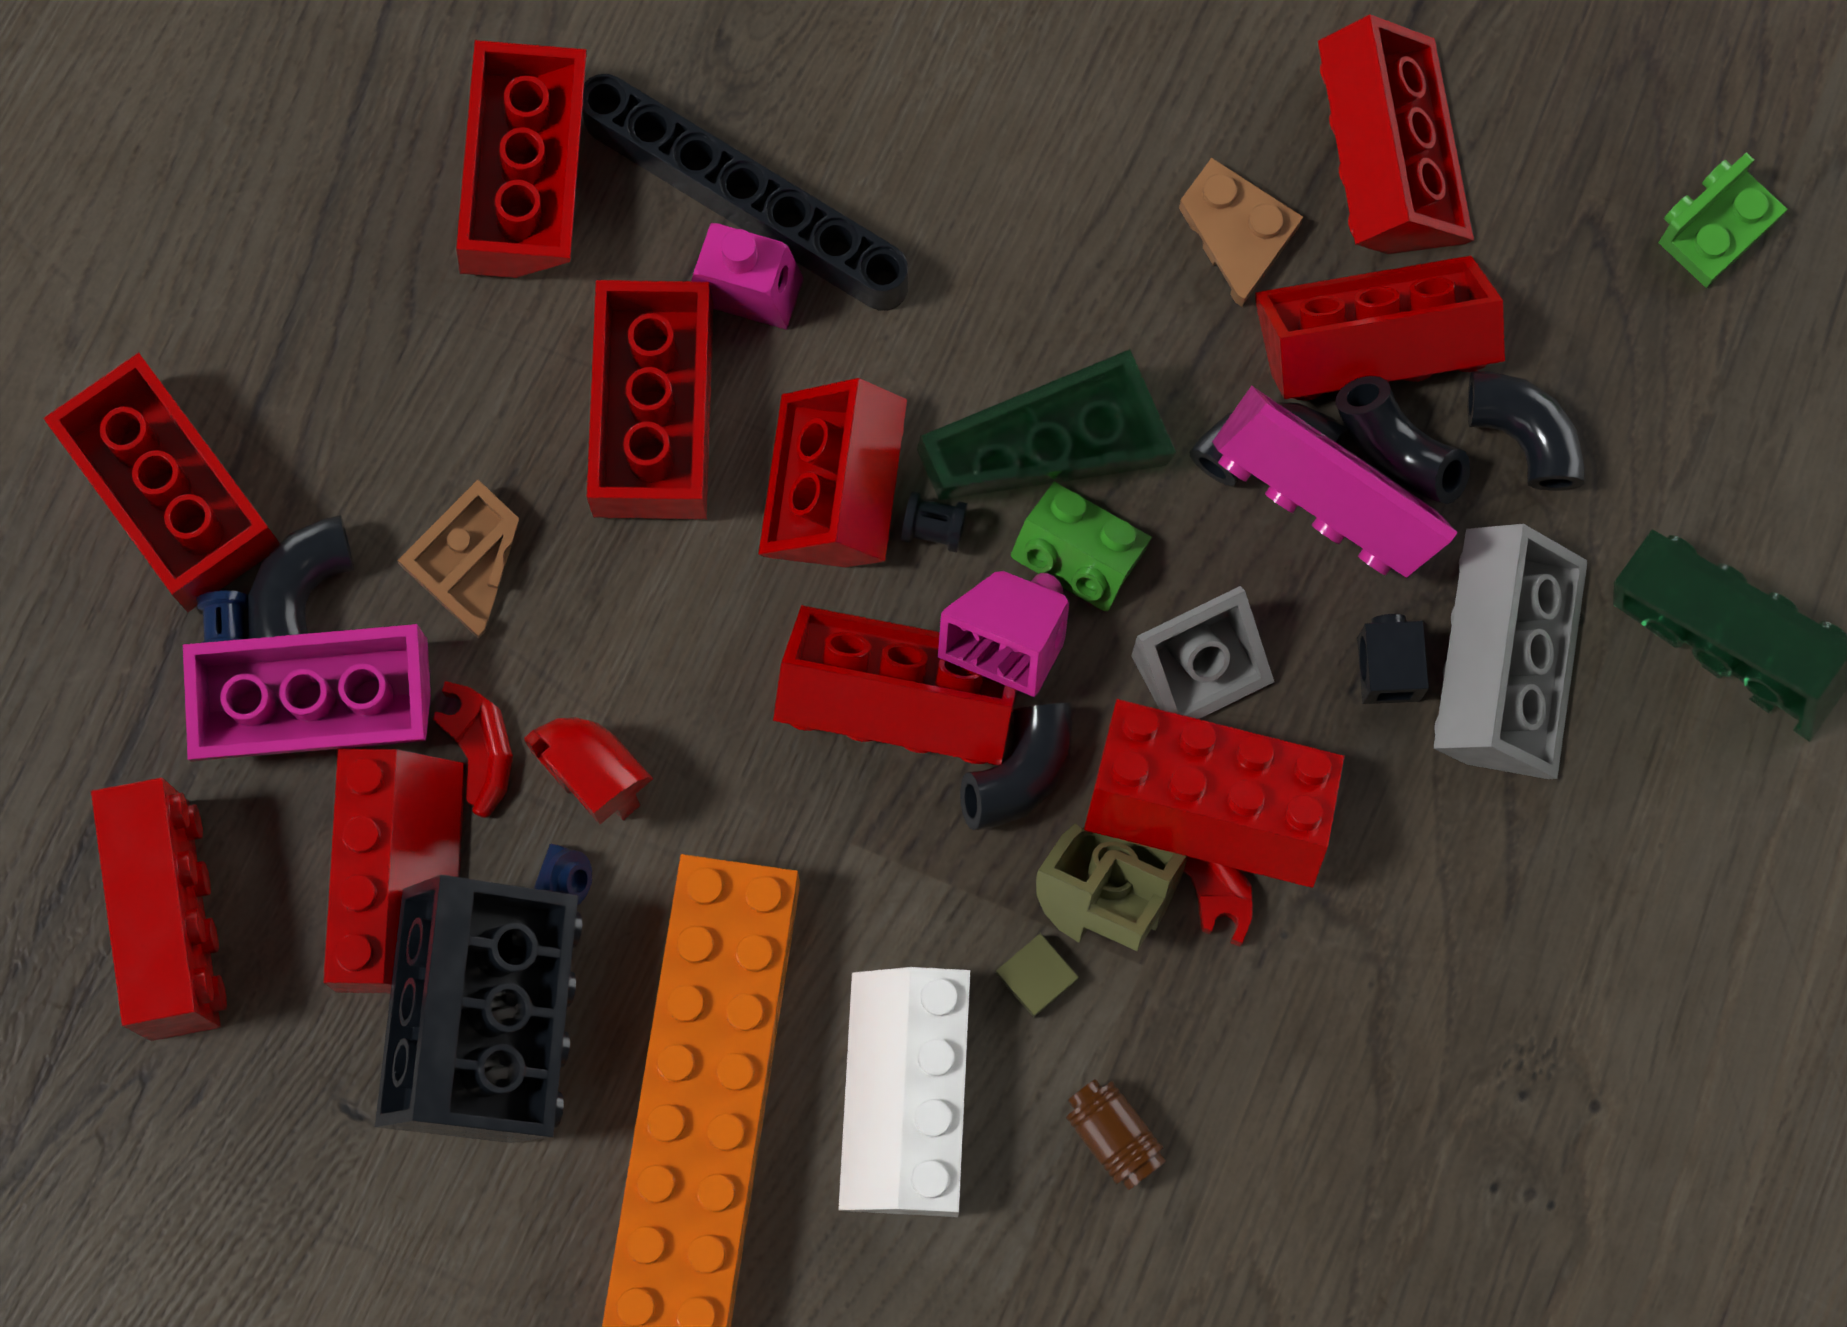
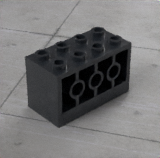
M441 874L403 889L375 1127L506 1143L553 1137L554 1128L560 1124L564 1109L563 1095L558 1091L560 1067L565 1065L570 1051V1037L564 1029L566 1010L572 1004L576 992V976L571 971L573 948L579 943L582 933V916L577 912L578 895Z

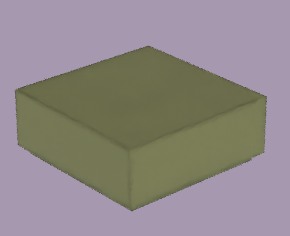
M1041 933L995 972L1033 1018L1079 979Z

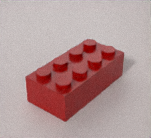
M596 280L587 500L593 518L707 519L714 311L710 282Z
M139 352L43 418L169 592L187 613L197 607V597L199 595L221 590L265 559L280 544Z
M1116 699L1084 830L1313 888L1329 845L1344 755Z
M162 777L92 790L91 797L122 1026L150 1041L221 1028L219 1011L226 1010L227 998L222 977L220 975L214 976L211 953L218 952L219 941L213 918H206L203 896L210 895L211 884L206 863L197 859L195 840L203 837L202 821L197 805H190L189 800L185 798L182 792L179 793Z

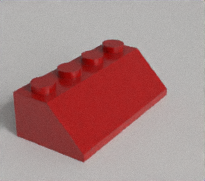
M1369 14L1318 40L1321 57L1320 74L1327 89L1331 111L1329 123L1336 138L1340 159L1339 176L1345 186L1350 213L1348 225L1354 237L1355 245L1386 254L1463 245L1474 241L1435 38Z
M475 40L456 246L460 274L517 278L570 262L587 49Z
M1471 255L1255 292V303L1271 375L1284 400L1290 398L1312 400L1320 397L1322 393L1341 390L1349 382L1366 376H1378L1387 380V382L1400 379L1405 381H1422L1435 373L1452 370L1462 372L1479 371L1485 368L1487 364L1505 362L1503 299Z
M801 605L781 661L773 721L790 724L794 728L804 731L821 730L847 735L849 738L860 742L877 741L903 746L905 749L915 753L933 752L958 757L971 764L989 763L1001 765L1017 690L938 658L940 632Z
M338 749L323 982L336 993H391L403 889L440 874L460 877L465 764L463 762L397 749Z

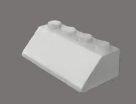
M906 967L852 973L839 1211L958 1217L970 970Z

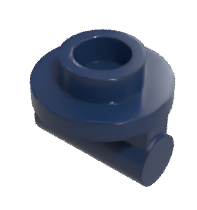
M549 844L533 889L578 895L577 905H579L587 896L592 884V868L589 859L580 851Z

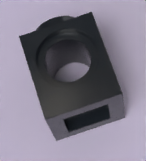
M1385 614L1372 618V623H1365L1357 637L1362 704L1420 702L1429 689L1423 621L1406 622V616L1402 614Z

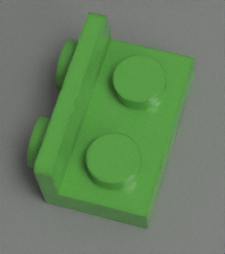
M1747 152L1733 165L1727 160L1722 161L1702 182L1706 190L1697 199L1693 200L1690 196L1686 195L1664 217L1669 226L1658 243L1705 288L1714 282L1775 225L1788 210L1747 172L1755 161Z

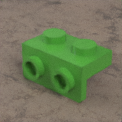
M1054 481L1026 518L1011 552V557L1038 574L1048 573L1054 576L1064 589L1097 608L1108 611L1113 605L1123 583L1145 553L1152 537Z

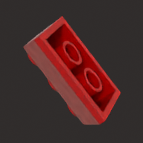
M861 378L781 395L758 555L766 558L845 568L885 562L907 399Z

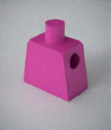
M710 223L691 281L710 282L714 309L787 330L803 283V276L788 245L783 242L749 233L743 229Z
M1005 571L994 572L942 611L938 658L1035 697L1039 693L1062 649L1066 637L1069 600L1063 595L1061 583L1057 578L1048 573H1039L1031 581H1028Z

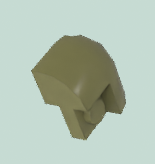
M1075 823L1062 834L1039 868L1036 877V896L1044 914L1061 932L1080 943L1089 929L1138 951L1150 930L1156 931L1165 915L1184 872L1188 856L1085 831L1084 828Z

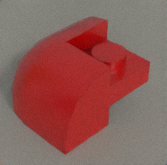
M577 717L557 718L532 730L524 737L532 754L567 793L571 792L599 825L614 812L624 821L641 806L636 794L653 780L652 776L618 738L597 722Z

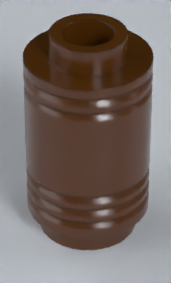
M1094 1079L1067 1100L1074 1110L1065 1118L1071 1122V1126L1075 1128L1077 1134L1100 1164L1104 1165V1169L1108 1171L1110 1177H1113L1116 1185L1122 1181L1129 1191L1166 1162L1160 1154L1163 1146L1158 1143L1156 1137H1153V1133L1148 1130L1147 1125L1124 1095L1120 1093V1090L1115 1087L1113 1081L1102 1087Z

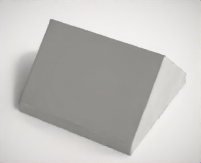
M1241 586L1138 635L1131 655L1160 710L1196 719L1211 714L1274 683L1246 592Z

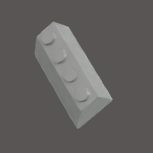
M1525 524L1466 529L1463 552L1459 559L1460 573L1455 606L1451 613L1452 627L1447 660L1443 667L1444 681L1439 714L1435 721L1433 749L1467 765L1544 779H1557L1586 576V559Z

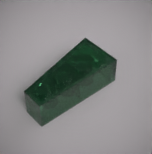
M1130 349L921 435L917 446V452L938 500L1051 484L1054 481L1057 483L1167 466L1176 454Z
M1652 529L1614 581L1613 605L1674 648L1681 647L1684 642L1692 646V653L1702 664L1701 667L1720 679L1722 676L1730 677L1733 675L1741 680L1744 686L1752 693L1750 701L1767 713L1771 712L1774 706H1778L1797 719L1798 722L1793 731L1809 742L1847 689V634L1841 628L1826 621L1817 623L1799 613L1796 605L1785 596L1775 592H1769L1768 594L1748 584L1745 576L1737 569L1727 564L1720 563L1715 565L1697 555L1695 548L1678 536L1669 535L1665 537Z

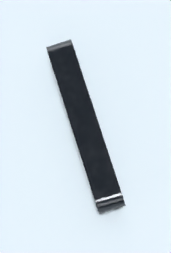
M598 74L590 77L584 83L582 115L588 132L595 139L749 233L781 241L788 245L798 264L868 307L878 311H888L898 307L904 301L908 292V262L904 254L897 247L622 79L611 74ZM605 102H613L619 105L614 112L609 114H599L594 111L595 108ZM649 130H659L664 133V136L655 142H645L639 139L642 134ZM694 158H705L711 162L702 170L693 171L685 167ZM740 186H750L757 190L752 197L747 199H738L731 195V192ZM786 214H796L804 219L795 227H783L777 223V220ZM832 242H842L848 245L850 250L841 256H831L826 254L823 248ZM879 270H887L897 276L892 283L887 285H878L869 279L874 272Z

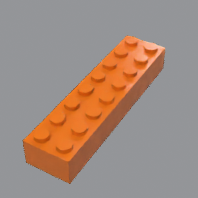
M685 854L680 855L602 1327H731L800 889V878L796 870Z

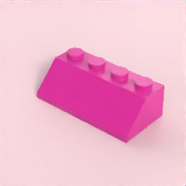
M1252 385L1212 441L1218 452L1223 454L1218 461L1222 467L1245 482L1253 474L1268 484L1270 487L1265 492L1267 497L1291 513H1294L1299 505L1314 515L1316 519L1312 526L1317 531L1339 545L1345 537L1363 548L1358 557L1385 576L1392 568L1407 578L1447 546L1458 533L1431 506Z
M417 624L183 644L187 756L190 762L426 741L431 699L428 639Z

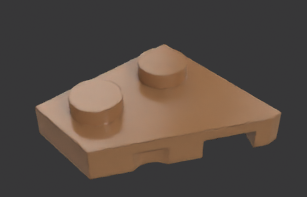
M1213 158L1209 160L1187 190L1179 205V209L1190 228L1201 237L1203 249L1213 266L1217 264L1231 287L1230 295L1233 300L1241 307H1243L1299 229L1303 220V216Z
M477 480L398 559V564L479 639L486 630L519 525V517L485 485Z

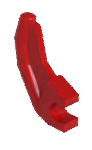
M445 681L442 689L443 694L446 697L461 700V707L453 715H446L436 711L433 720L460 746L468 758L466 799L473 806L472 812L475 815L488 818L507 793L513 759L503 716L497 706L471 687Z
M1188 857L1183 873L1191 878L1198 897L1201 931L1210 934L1217 918L1228 917L1235 923V933L1230 943L1240 947L1252 920L1251 883L1239 869Z

